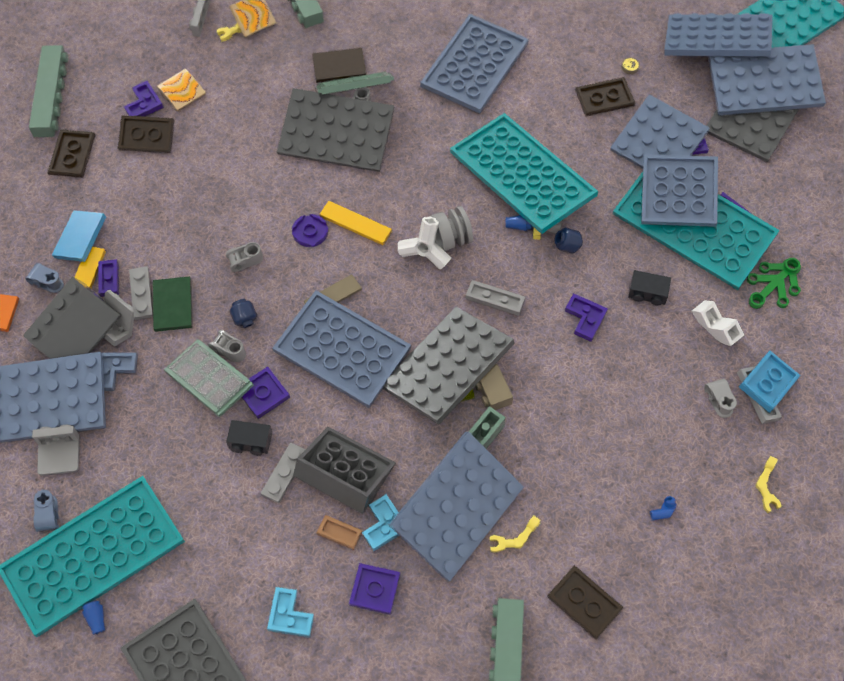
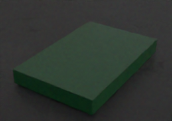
M190 276L153 280L154 332L192 328Z

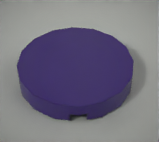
M310 214V216L303 215L294 222L292 235L299 245L314 247L325 241L328 235V226L321 216Z

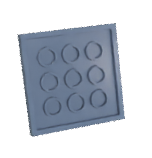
M649 94L610 147V150L643 169L644 155L692 156L710 128Z
M644 155L641 224L717 226V156Z

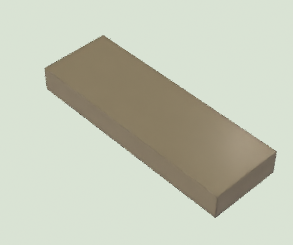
M351 274L320 291V293L339 303L361 291L362 288Z

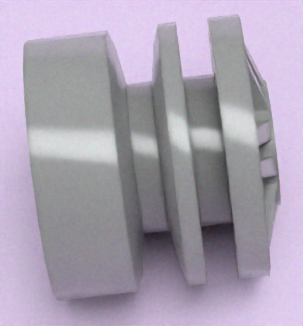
M457 206L455 211L452 208L449 209L448 218L444 212L430 216L436 218L439 222L436 241L444 251L454 249L455 240L460 246L464 245V241L467 244L473 242L472 226L462 206Z

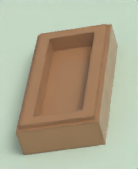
M325 515L316 534L354 550L363 531Z

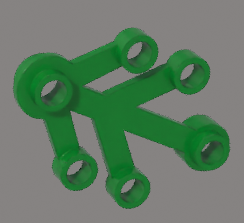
M788 258L783 263H760L758 269L761 273L766 274L770 270L781 271L778 275L750 273L747 277V282L751 285H755L758 282H770L760 293L754 292L751 294L748 302L754 309H760L765 303V298L776 287L778 292L777 305L780 308H786L789 304V299L786 296L784 279L787 276L790 281L788 293L795 297L801 291L797 281V274L801 270V265L796 258ZM750 277H754L756 281H752ZM794 288V289H796L798 292L795 293V292H793L791 289ZM780 300H784L786 304L780 303Z

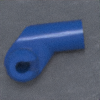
M666 497L661 509L650 511L652 521L667 519L672 516L677 506L674 497Z

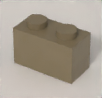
M496 364L475 386L477 391L481 390L483 395L481 400L484 407L490 406L494 410L509 406L513 402L511 391L498 364Z

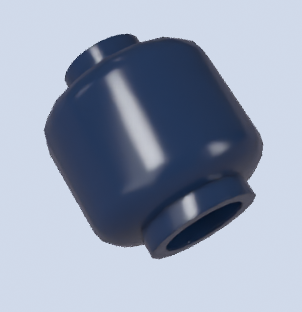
M567 227L559 230L554 237L558 250L568 253H575L583 244L581 233Z
M240 299L232 303L229 312L234 324L243 326V328L252 326L254 324L253 321L257 318L253 303L246 301V299Z

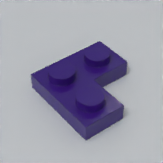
M148 81L132 87L138 100L124 106L128 116L144 117L164 108Z
M573 293L565 308V312L581 319L574 334L592 342L608 308Z

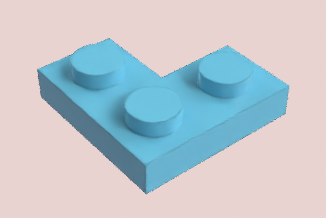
M387 494L369 504V508L379 522L362 532L373 551L399 536L389 526L390 522L399 512Z
M276 587L267 627L268 631L310 637L314 614L294 611L297 590Z

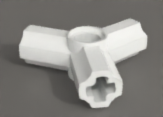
M424 217L422 219L419 237L400 240L397 249L399 255L402 257L413 255L426 256L435 266L442 269L451 260V257L437 244L436 234L439 222L436 218Z

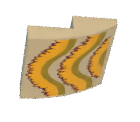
M241 0L229 7L244 37L255 34L276 23L265 0Z
M186 69L157 86L164 98L171 103L177 112L206 94L200 84Z

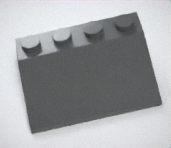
M72 276L23 336L50 359L91 353L121 315L84 282Z
M327 426L297 458L293 476L363 514L376 497L396 462Z

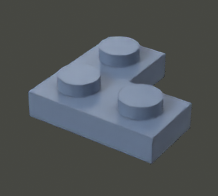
M102 353L104 391H114L117 373H136L138 355L137 353Z

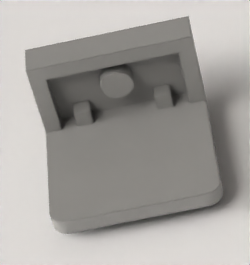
M107 290L104 301L121 315L104 336L115 347L132 336L134 309L117 294Z
M61 425L56 428L41 427L40 429L33 430L32 438L38 444L37 472L39 475L73 473L79 470L80 435L74 426Z

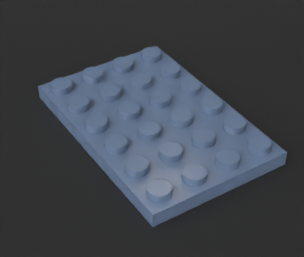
M697 13L669 15L664 56H771L772 15L766 13L759 15L748 13L742 15H733L731 13L716 15L714 13L699 15Z
M469 14L422 79L420 87L480 114L527 46L529 39Z
M814 44L772 48L771 56H708L718 116L824 107L826 104Z
M315 290L272 349L275 353L370 408L382 391L387 379L410 351L411 345Z
M101 352L0 366V443L33 439V430L40 429L41 427L56 428L61 425L74 426L77 432L106 428L103 354Z
M468 431L451 448L390 522L389 526L433 569L450 582L524 486Z

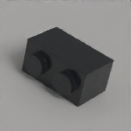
M634 270L628 298H632L637 302L648 301L656 306L665 305L669 294L671 277Z
M231 420L226 443L228 448L235 453L249 451L253 455L261 456L262 453L268 454L273 432L270 425Z

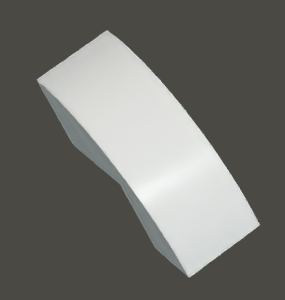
M704 300L692 310L699 324L719 342L732 346L744 336L737 319L722 317L714 301Z

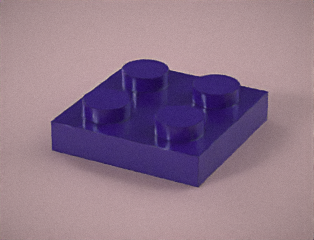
M267 366L249 378L254 386L241 397L256 418L259 419L288 400L290 394Z
M359 563L349 606L391 615L400 572Z

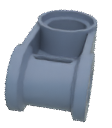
M39 263L35 264L25 278L31 285H38V288L52 293H58L64 287V283L59 278L57 271Z
M41 490L34 496L35 530L40 532L58 529V501L50 491Z

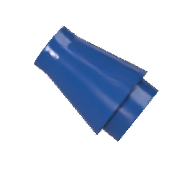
M521 215L506 217V228L522 231L532 230V225Z
M94 601L82 606V614L92 630V634L95 635L106 631L104 627L103 605H100L99 601Z

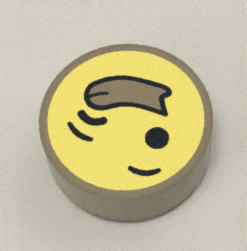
M626 58L622 63V70L626 74H635L639 69V62L634 58Z

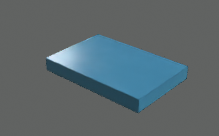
M74 210L52 256L56 259L85 262L106 219L105 214Z
M769 350L740 384L739 388L770 413L801 375Z

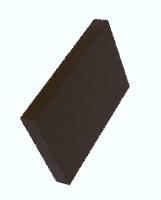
M362 47L312 53L316 83L366 75Z
M625 77L575 87L586 117L635 106V101Z
M122 115L118 150L171 153L175 120L173 118Z
M60 129L48 168V175L83 178L95 133Z
M575 565L547 595L554 604L596 640L624 608Z

